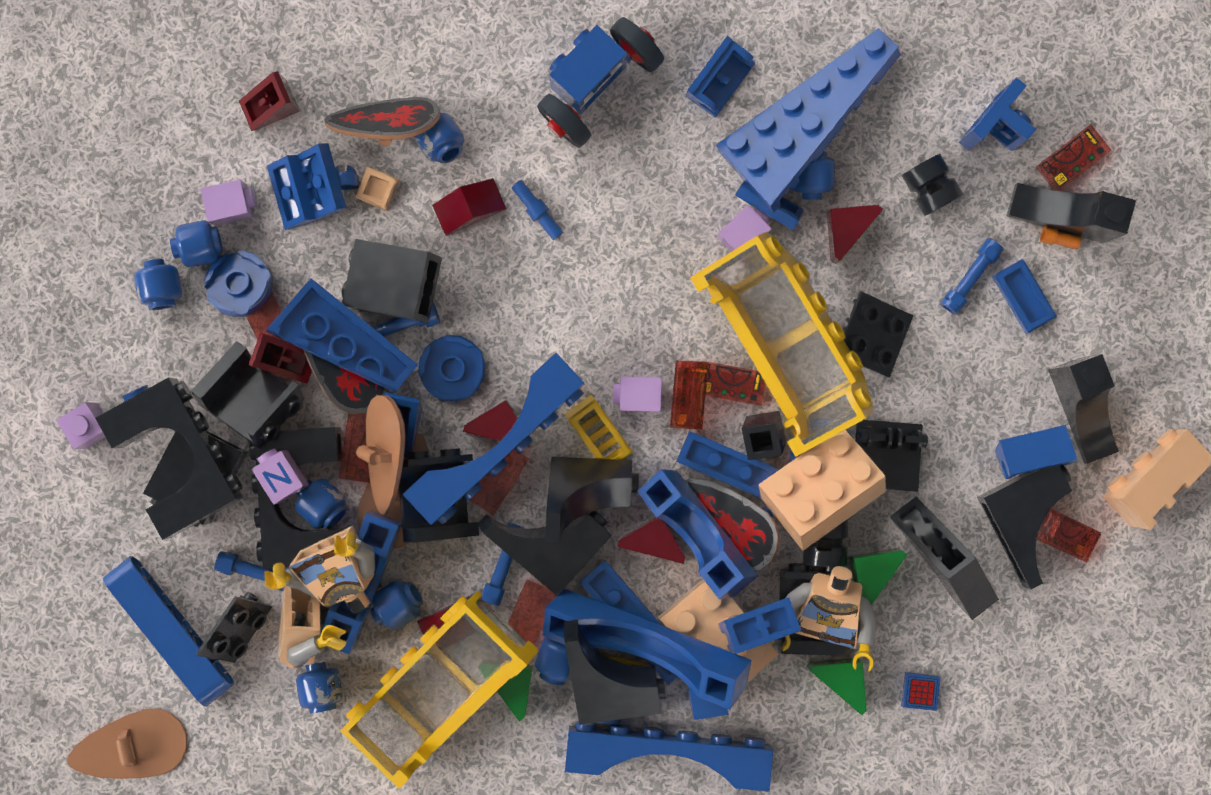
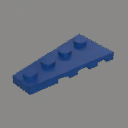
M312 278L309 279L266 330L269 334L394 393L418 366L416 362Z

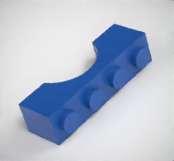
M661 469L637 491L654 515L670 525L689 545L699 564L698 573L718 599L734 598L758 577L757 573L677 470Z
M374 510L366 513L358 533L359 539L372 546L375 550L374 576L364 590V593L370 600V604L364 610L355 614L351 611L345 600L332 605L321 629L322 632L326 625H333L345 630L346 633L341 635L340 639L346 641V645L340 651L346 654H350L356 648L372 606L373 595L379 588L402 528V521L382 515Z

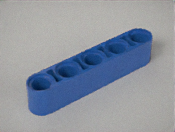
M129 556L103 577L106 587L194 698L203 706H209L234 685L231 675L228 672L224 673L227 670L219 660L196 655L204 643L187 620L182 621L184 619L183 615L166 594L162 595L164 591L145 568L141 569L143 565L133 556Z

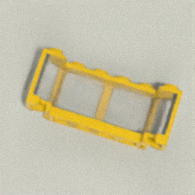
M769 232L757 235L690 277L698 292L706 288L712 296L709 299L712 305L719 303L787 418L783 425L786 429L789 427L795 436L787 441L795 457L866 419L874 411L865 376L861 370L863 365L859 356L854 351L850 352L844 342L845 334L843 329L836 321L833 322L826 311L828 306L824 297L818 291L815 292L809 283L810 275L803 263L797 262L795 257Z
M478 590L468 600L462 596L440 618L444 624L439 629L433 625L419 639L424 645L419 650L413 645L400 659L404 665L399 670L393 666L379 680L383 684L381 689L365 705L359 701L345 715L350 721L340 731L399 789L411 778L413 772L428 760L438 747L509 679L517 676L539 651L529 640L526 642L481 598L482 594Z

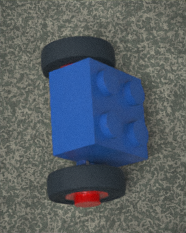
M621 17L611 27L610 34L613 39L598 25L591 31L586 28L574 40L573 44L576 47L567 56L564 53L559 55L549 67L552 71L549 74L551 89L567 104H564L554 95L547 94L538 103L537 108L548 121L547 127L558 138L562 139L564 137L578 148H581L592 136L579 115L626 68V62L630 63L632 60L643 69L653 72L664 61V56L654 43L655 40L646 29L641 26L638 27L625 17Z

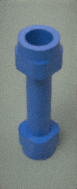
M987 238L976 252L979 255L957 287L947 292L940 305L950 313L957 315L967 303L965 299L967 294L990 263L994 264L998 260L1004 248L996 241Z
M508 522L507 526L526 529ZM503 550L499 556L490 583L485 584L481 600L500 606L506 590L503 588L513 560Z
M224 551L219 552L214 566V570L226 575H232L235 572L265 581V571L273 572V569H263V566L239 560L237 554Z

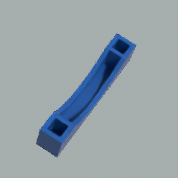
M555 353L530 376L529 390L522 412L512 429L499 444L483 456L467 464L449 469L427 471L403 496L430 525L435 524L438 520L443 525L458 511L454 507L455 504L463 497L469 501L483 488L479 483L488 474L494 478L508 465L505 458L515 450L520 454L534 441L530 435L538 427L546 430L559 418L555 412L564 403L569 407L572 406L584 394L580 388L585 383Z
M564 589L545 608L542 632L544 637L565 645L564 621L578 620L582 634L593 648L627 652L659 664L677 675L701 699L730 710L746 690L752 661L748 658Z
M577 721L576 726L569 725L565 772L600 775L612 766L631 758L645 755L670 754L689 758L710 767L722 775L736 789L770 792L773 749L771 745L765 744V739L758 737H745V742L731 741L732 736L725 734H712L711 739L698 738V733L693 731L681 730L675 736L665 735L663 729L645 727L644 732L630 731V726L622 724H611L610 729L596 728V723L579 725V721Z

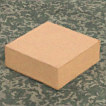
M367 166L355 198L387 211L399 179Z

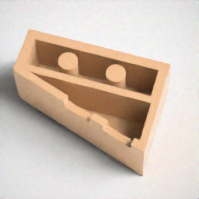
M1169 429L1157 439L1159 446L1151 453L1146 451L1139 455L1132 462L1134 468L1126 476L1120 474L1107 485L1109 491L1102 497L1130 527L1151 530L1157 524L1153 517L1163 506L1167 510L1171 509L1177 502L1173 497L1184 487H1191L1211 465V454L1188 429H1176L1175 431L1174 429Z

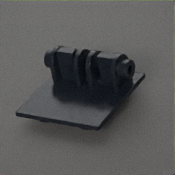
M860 291L858 298L853 299L854 306L850 318L847 317L845 320L848 324L842 328L845 334L844 342L850 352L854 351L859 356L863 367L890 378L913 315Z
M862 420L856 424L855 441L885 475L886 489L918 492L921 447L926 448L928 444L927 434H922V424Z
M246 592L244 596H235L196 655L235 663L247 651L248 643L255 632L265 624L267 614L272 606L257 602L258 597L250 592Z

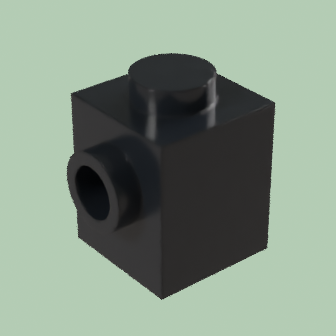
M780 411L746 416L741 430L748 460H770L781 456L786 439Z

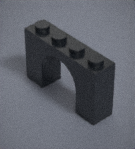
M170 377L95 418L112 449L123 448L160 428H169L178 432L189 443L194 456V467L189 481L176 493L145 509L162 540L176 536L243 498L240 490L243 488L239 478L233 471L229 472L223 462L226 459L223 449L217 441L212 442L206 432L209 429L207 420L200 411L195 412L189 401L193 399V396L184 381L179 382L177 378Z
M341 427L279 431L277 436L272 441L266 442L261 449L251 442L249 444L251 460L256 461V466L260 464L257 458L274 448L277 452L288 450L297 466L306 463L343 461ZM255 474L252 475V490L254 494H258L259 508L254 509V522L256 528H260L261 541L257 542L256 554L258 562L263 563V569H273L276 563H283L285 568H289L300 550L347 529L305 530L293 525L283 515L279 504L273 505Z

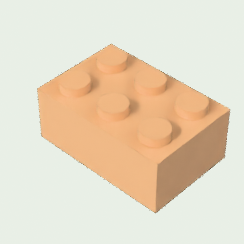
M844 430L798 456L760 483L759 489L762 501L804 551L886 492V482L882 471L851 435Z
M702 579L657 618L664 627L729 651L727 647L729 644L725 634L721 633L718 623L744 612L732 598L718 599L708 584ZM768 642L737 655L752 660L748 677L749 681L779 654Z

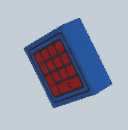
M905 672L901 706L937 711L940 677L937 675Z

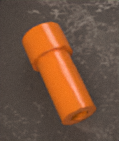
M1044 226L1040 242L1050 245L1057 244L1077 250L1081 244V237Z

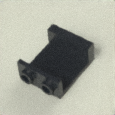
M236 341L191 392L202 408L261 449L266 442L272 441L277 436L280 426L289 416H294L300 410L305 398L299 385L294 381L287 385L272 373L250 366L251 355L248 349Z
M460 448L440 450V457L430 458L428 451L408 453V459L403 460L399 483L403 542L417 543L479 536L478 522H468L467 500L464 497L454 505L458 511L446 523L442 525L438 520L435 524L430 525L403 496L427 471L443 470L464 465V461H473V454L461 455Z
M789 563L788 569H780L779 600L785 599L790 592L801 584L810 583L814 574L821 573L830 576L834 567H822V570H809V565ZM796 633L789 635L791 640L790 646L787 650L783 651L782 645L786 637L778 639V651L781 654L850 656L849 647Z

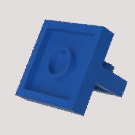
M1017 77L1014 78L997 94L959 143L969 151L990 133L1012 151L1027 141L1036 128L1030 124L1031 119L1024 112L1010 108L1027 85Z

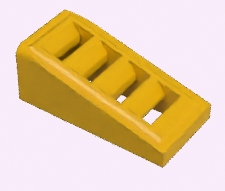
M592 395L565 413L566 418L595 458L623 460L633 453ZM594 409L596 413L581 424L578 423L579 419ZM602 420L604 425L588 436L585 431ZM610 431L612 436L596 447L594 442ZM618 442L621 447L604 458L601 453Z

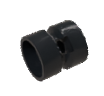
M941 153L901 175L910 192H917L918 197L915 201L924 217L964 195L955 178H948L947 174L950 169ZM938 181L942 189L930 195L926 187Z
M848 519L819 539L832 541V548H819L818 540L803 551L804 565L822 567L847 566L848 547L843 544V540L848 537Z

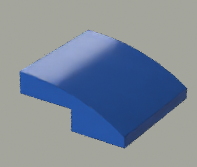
M329 143L317 144L298 155H287L267 165L285 230L309 224L347 208Z

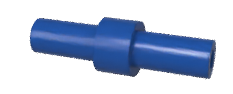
M522 180L512 186L511 189L527 207L526 213L534 222H539L553 241L564 233L549 215L547 205L542 199L537 200Z

